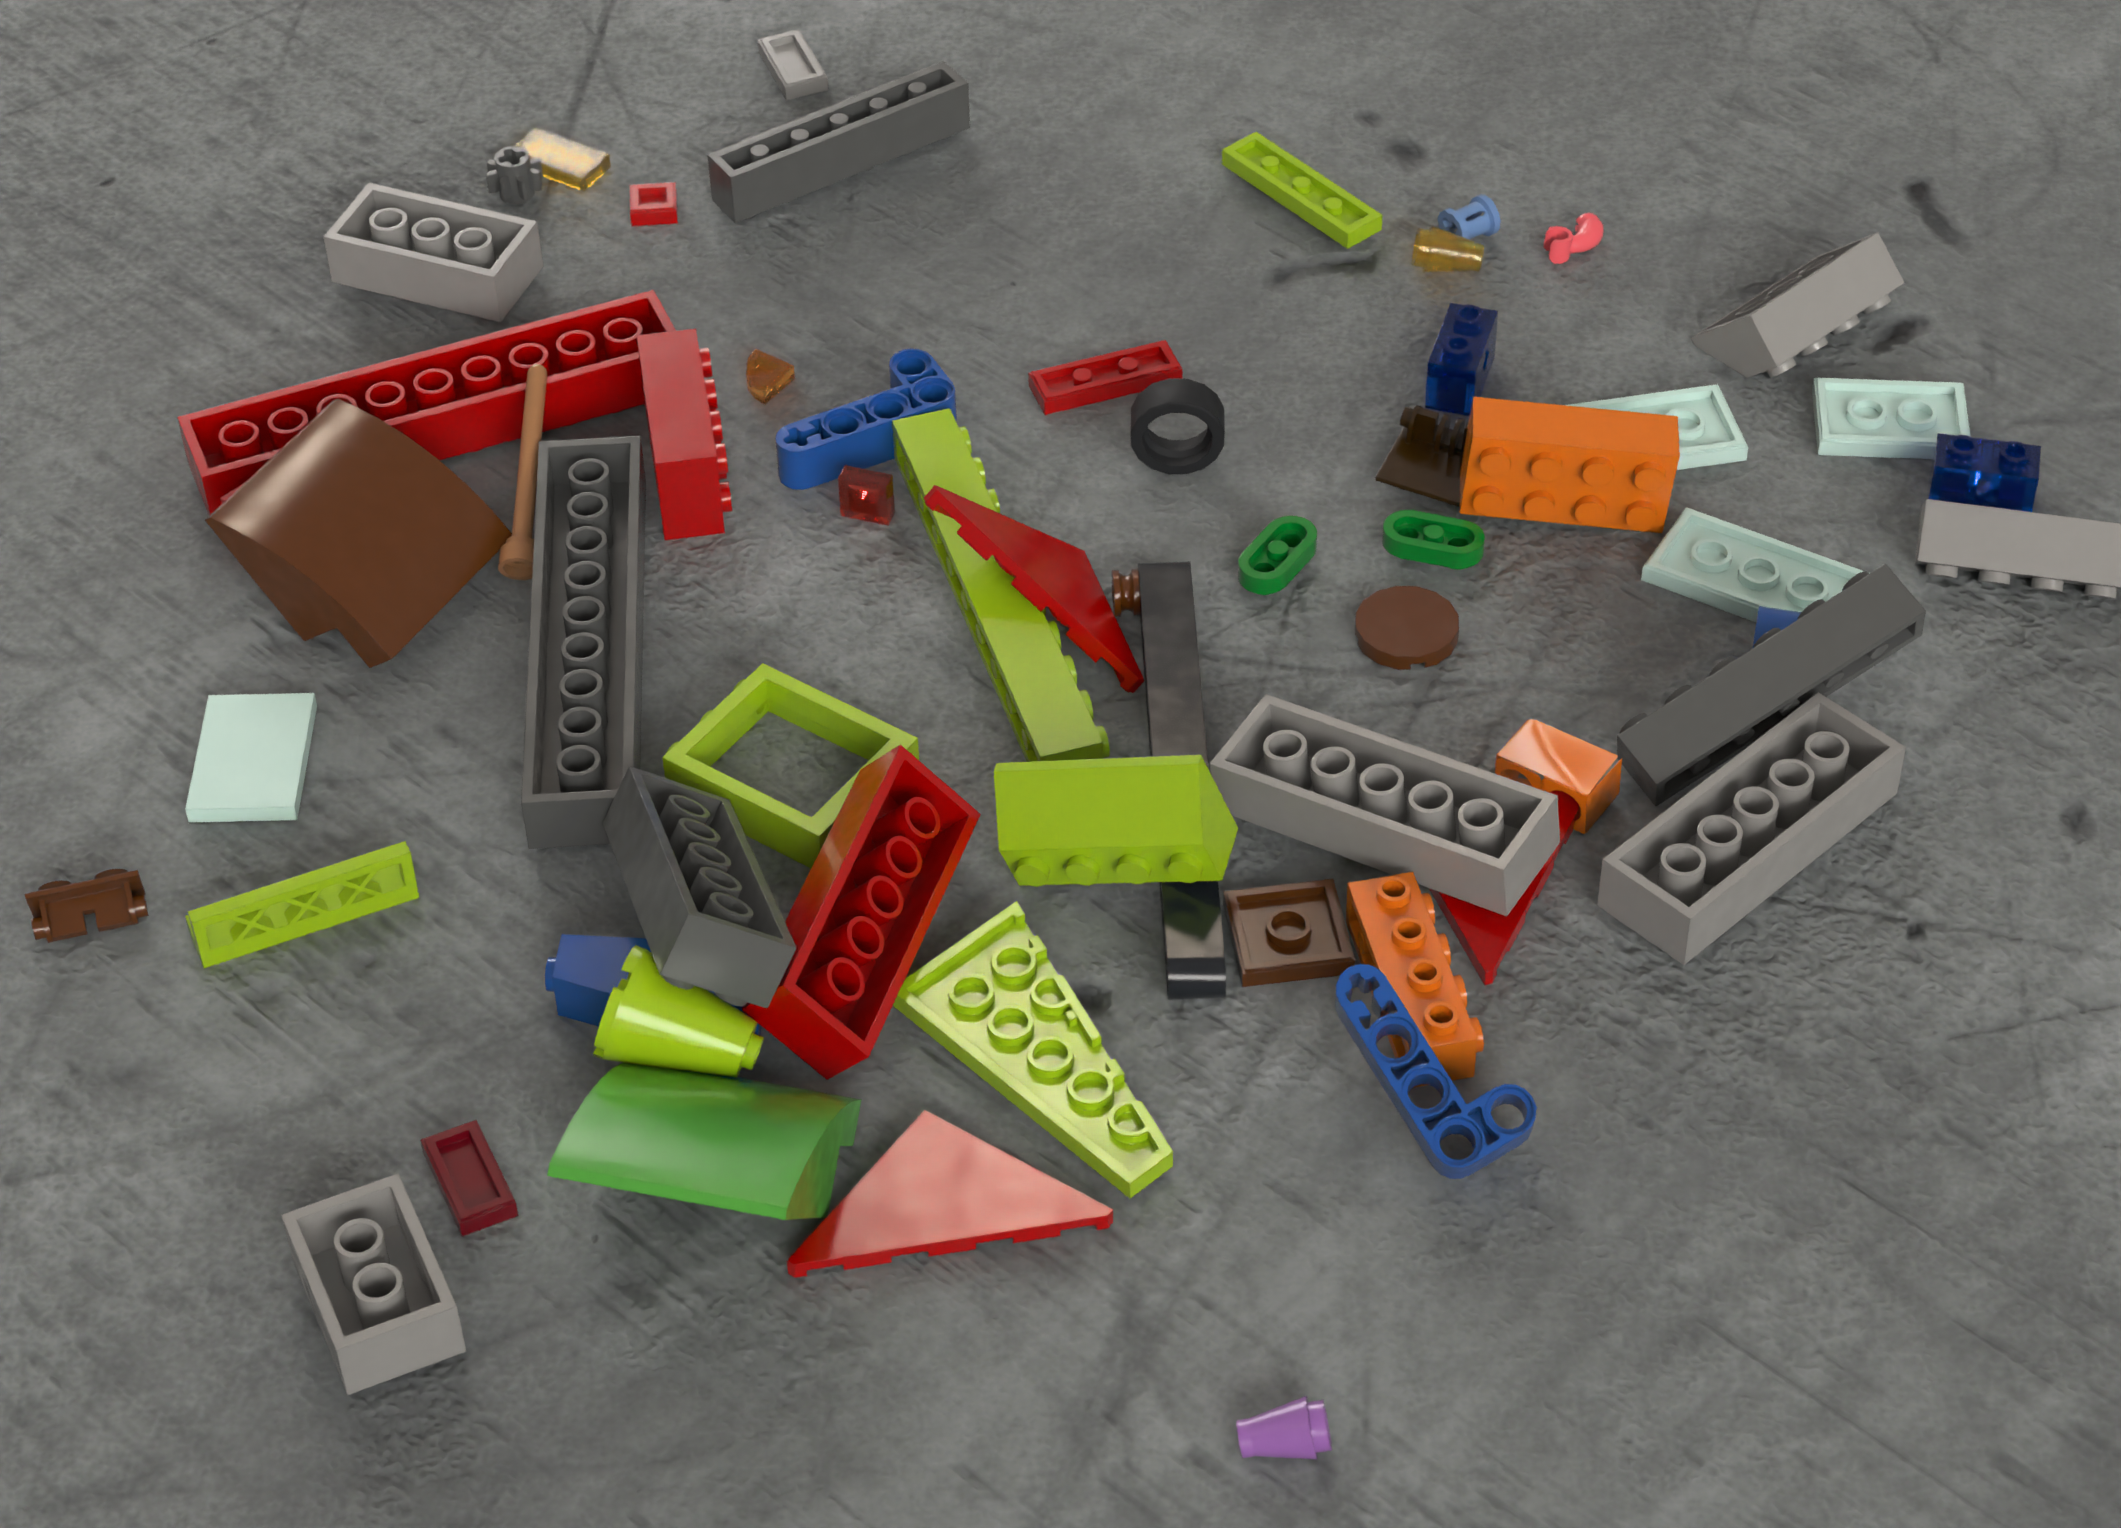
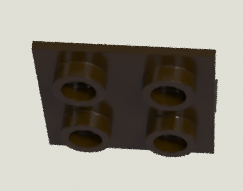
M1416 405L1414 409L1405 407L1400 419V426H1403V429L1378 471L1375 481L1460 507V471L1469 422L1465 426V419L1458 418L1454 428L1450 429L1451 415L1445 413L1438 425V412L1425 409L1420 405Z

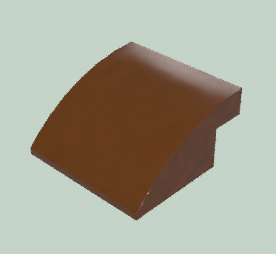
M338 398L327 405L205 519L206 523L303 641L337 628L369 668L392 660L500 550L501 546L506 543V540L512 536L510 530L492 509L439 459L384 421Z

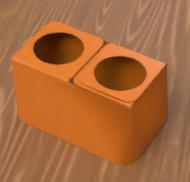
M1529 719L1498 752L1495 774L1529 786L1532 785V787L1549 793L1559 790L1569 794L1577 801L1581 809L1580 818L1574 821V830L1586 834L1619 795L1622 758L1599 782L1618 758V755L1538 720ZM1520 773H1521V774H1523L1527 779L1518 778V776H1519ZM1538 774L1543 775L1544 778L1541 780Z

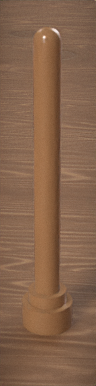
M540 364L532 365L527 372L512 536L501 546L499 553V572L505 577L514 580L532 579L534 539H532L537 491L539 441L542 438L547 370Z

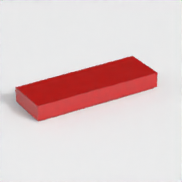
M1166 340L1028 372L1029 387L1044 415L1139 393L1149 385L1168 378H1183V369Z

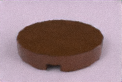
M1394 586L1376 591L1362 601L1355 613V635L1358 638V646L1362 653L1377 664L1397 670H1411V664L1425 662L1424 668L1437 665L1452 654L1458 643L1459 617L1451 602L1434 591L1417 586Z

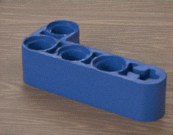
M905 349L895 353L889 362L891 389L790 423L777 432L775 440L778 473L781 483L792 489H808L895 459L893 420L950 408L957 423L954 384L926 351Z
M1357 964L1348 967L1340 975L1336 983L1335 1008L1337 1014L1429 1162L1439 1174L1450 1179H1461L1470 1176L1517 1148L1528 1139L1536 1119V1104L1526 1089L1515 1084H1503L1466 1104L1386 976L1378 968L1369 964ZM1358 987L1363 994L1373 991L1372 1010L1378 1019L1371 1026V1013L1364 1002L1356 1000L1351 1003L1353 988ZM1390 1034L1398 1035L1408 1042L1410 1050L1402 1057L1389 1058L1378 1050L1377 1043L1384 1036ZM1428 1084L1436 1088L1442 1100L1433 1108L1422 1109L1410 1101L1408 1093L1414 1086ZM1511 1104L1522 1112L1524 1123L1514 1129H1504L1494 1122L1491 1111L1499 1105ZM1460 1134L1471 1142L1473 1153L1462 1160H1455L1443 1153L1440 1142L1446 1136Z

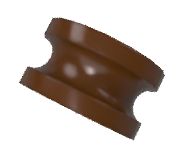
M1131 569L1128 575L1120 574L1119 570H1112V601L1115 617H1121L1124 611H1131L1133 616H1140L1138 569Z

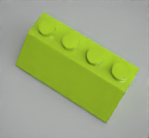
M1201 755L996 763L994 769L999 852L1019 886L1039 887L1043 885L1068 884L1088 886L1093 884H1143L1150 882L1194 883L1197 881L1223 880L1238 832V826Z

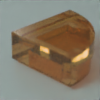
M755 349L747 359L746 380L748 390L756 400L765 405L795 379L794 365L758 349Z

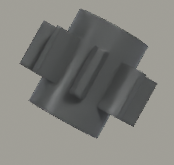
M516 146L506 147L496 153L495 161H487L488 173H486L488 192H500V198L505 203L512 205L526 203L534 197V191H541L543 189L541 159L534 158L530 160L526 149Z

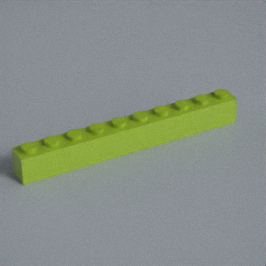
M950 408L893 420L895 461L1026 761L1103 759L1109 757L1110 746L1107 733L1102 725L1095 726L1093 722L1094 715L1090 696L1086 689L1079 691L1074 661L1070 654L1063 656L1057 624L1054 620L1047 621L1045 617L1046 608L1040 612L1012 586L1011 582L1015 578L998 565L993 555L986 561L957 534L961 525L956 520L935 510L932 511L925 504L924 497L936 485L1000 513L996 491L993 488L988 490L986 488L985 471L980 457L972 458L971 441L967 428L965 426L958 427Z

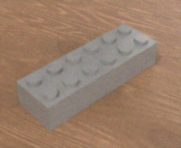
M1818 692L1603 858L1597 906L1685 965L1894 797L1898 791L1906 747Z
M1268 694L1264 695L1210 762L1211 775L1232 816L1392 875L1413 872L1419 885L1504 916H1508L1560 843L1558 795Z

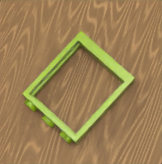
M762 663L746 679L740 680L733 691L713 710L706 712L700 722L685 737L669 747L666 754L662 757L664 775L666 779L729 799L746 836L812 868L859 771L820 810L810 817L711 766L768 711L869 760L862 768L900 744L919 760L918 738Z

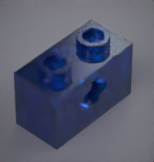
M1450 303L1428 360L1426 409L1470 416L1473 397L1481 396L1495 357L1498 311L1479 308L1475 305Z
M1938 433L1929 477L1927 499L2032 512L2039 481L2041 446L2023 444L2017 441L2005 442L1973 438L1967 435Z

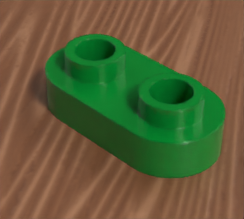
M1400 510L1390 514L1383 523L1382 544L1388 553L1400 559L1460 570L1476 565L1481 561L1484 554V532L1477 524L1471 521L1416 510Z
M1283 516L1270 522L1239 557L1238 580L1242 587L1259 595H1269L1284 589L1316 553L1317 530L1314 524L1299 516Z

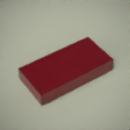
M477 1120L420 1139L423 1154L462 1237L519 1216L516 1201Z

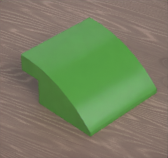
M622 1062L613 1067L597 1082L578 1108L553 1154L547 1176L783 1220L827 1217L829 1212L840 1146L854 1145L862 1099L739 1077Z

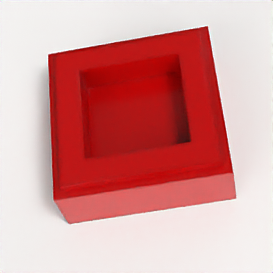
M676 182L630 185L631 226L678 223Z

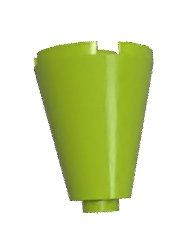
M635 945L621 970L629 973L627 980L622 978L618 987H613L595 1038L594 1046L597 1048L593 1052V1056L608 1061L736 1078L742 1067L752 1070L764 1041V1037L755 1034L758 1022L707 989L693 986L692 989H682L668 983L659 974L652 953L645 948Z

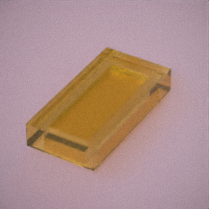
M534 128L515 145L516 147L526 149L530 160L534 158L541 159L543 177L582 191L587 190L611 168L609 154L538 128Z

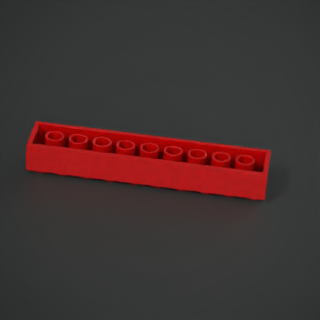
M650 290L186 414L177 418L189 467L210 516L221 505L220 498L245 483L327 405L337 398L379 418L412 439L437 459L443 460L521 439L527 372L534 364H540L547 370L542 432L563 426H571L581 421L610 413H618L625 409L645 404L637 335L676 331L655 291Z

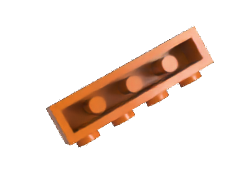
M1413 872L1347 883L1346 924L1361 964L1374 966L1386 976L1450 1079L1455 1081L1474 1077L1476 1053L1482 1052L1484 1049L1482 1028L1478 1018H1469L1467 1013L1465 984L1461 975L1453 976L1450 969L1451 952L1449 943L1444 933L1437 934L1435 930V910L1430 894L1428 892L1421 893ZM1387 1035L1395 1058L1402 1057L1409 1052L1410 1047L1403 1037ZM1420 1084L1413 1088L1427 1086L1428 1084Z

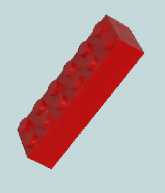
M901 744L859 771L785 920L797 949L768 1008L747 1002L741 1009L826 1080L870 1056L981 815Z

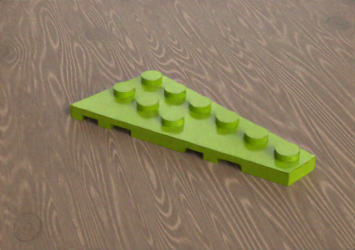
M1017 901L905 978L893 1004L897 1010L1129 1199L1173 1167V1150L1143 1102L1135 1099L1125 1083V1073L1116 1059L1111 1060L1101 1044L1100 1033L1065 977L1058 975L1047 957L1045 945L1038 935L1034 936L1025 922V913Z

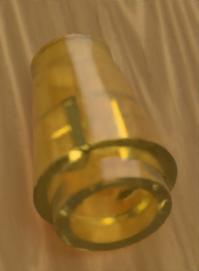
M1433 225L1430 226L1429 230L1418 228L1412 252V266L1422 267L1423 272H1479L1483 259L1484 244L1476 243L1473 240Z

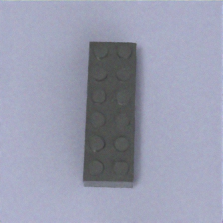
M629 766L602 824L659 974L664 980L676 987L692 989L693 986L707 989L715 992L722 1000L736 1006H745L748 1002L768 1008L797 948L730 800Z

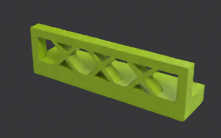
M406 841L187 911L188 915L185 916L186 923L203 968L419 898L411 852Z

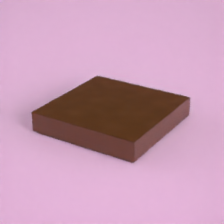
M1334 878L1223 891V907L1242 987L1340 976L1348 967L1355 965V958Z

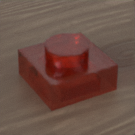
M845 465L838 477L841 516L888 526L895 514L893 475Z

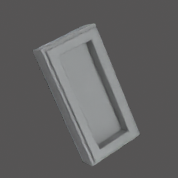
M800 30L758 39V52L786 100L829 90L828 77Z

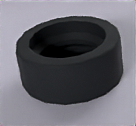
M1168 378L1149 385L1137 395L1131 407V447L1137 458L1149 468L1166 474H1189L1202 470L1215 461L1224 447V406L1218 395L1205 384L1187 378ZM1169 413H1186L1201 419L1207 424V429L1198 436L1186 440H1169L1153 433L1148 429V424L1157 417Z

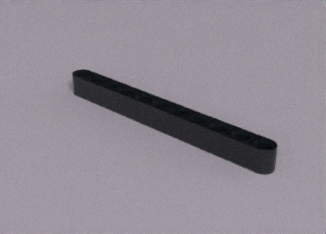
M1190 561L1138 563L1140 625L1150 757L1201 755L1208 767ZM1197 881L1194 883L1159 882L1168 1000L1225 998L1226 970L1218 881Z

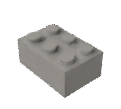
M399 1173L281 1215L292 1260L347 1395L466 1352L456 1303Z

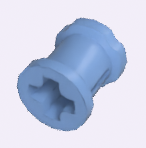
M1483 194L1472 198L1467 206L1458 210L1448 208L1441 211L1438 215L1440 235L1446 245L1454 250L1466 247L1468 240L1481 234L1491 236L1500 229L1501 221L1497 207L1488 196Z

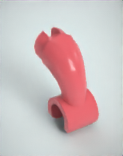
M1593 213L1580 215L1576 219L1578 225L1575 226L1577 232L1575 235L1569 229L1561 226H1553L1547 230L1544 249L1549 251V259L1552 263H1565L1569 260L1571 253L1591 250L1600 243L1603 238L1604 229L1597 215Z

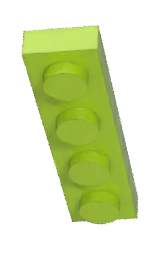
M1254 132L1222 149L1223 166L1345 248L1349 249L1382 230L1383 215L1258 132Z

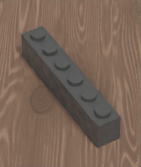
M942 61L708 154L712 201L737 223L969 129L968 82Z
M1886 564L1870 574L1867 571L1860 572L1844 585L1842 592L1826 602L1820 599L1811 603L1800 613L1798 620L1782 630L1780 628H1773L1763 634L1754 644V648L1739 658L1730 656L1719 662L1712 669L1709 677L1693 687L1691 685H1684L1674 691L1665 701V705L1648 716L1642 713L1630 719L1622 727L1620 734L1617 735V759L1620 760L1622 758L1624 768L1656 807L1746 749L1818 692L1827 697L1920 637L1923 631L1926 610Z

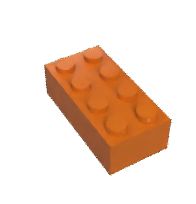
M1473 397L1460 471L1459 514L1663 533L1680 457L1678 416Z

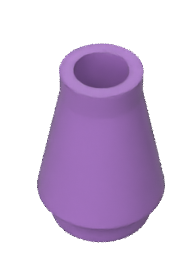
M1307 1396L1251 1418L1236 1420L1242 1458L1259 1456L1317 1459V1453L1332 1451L1324 1400L1308 1402Z

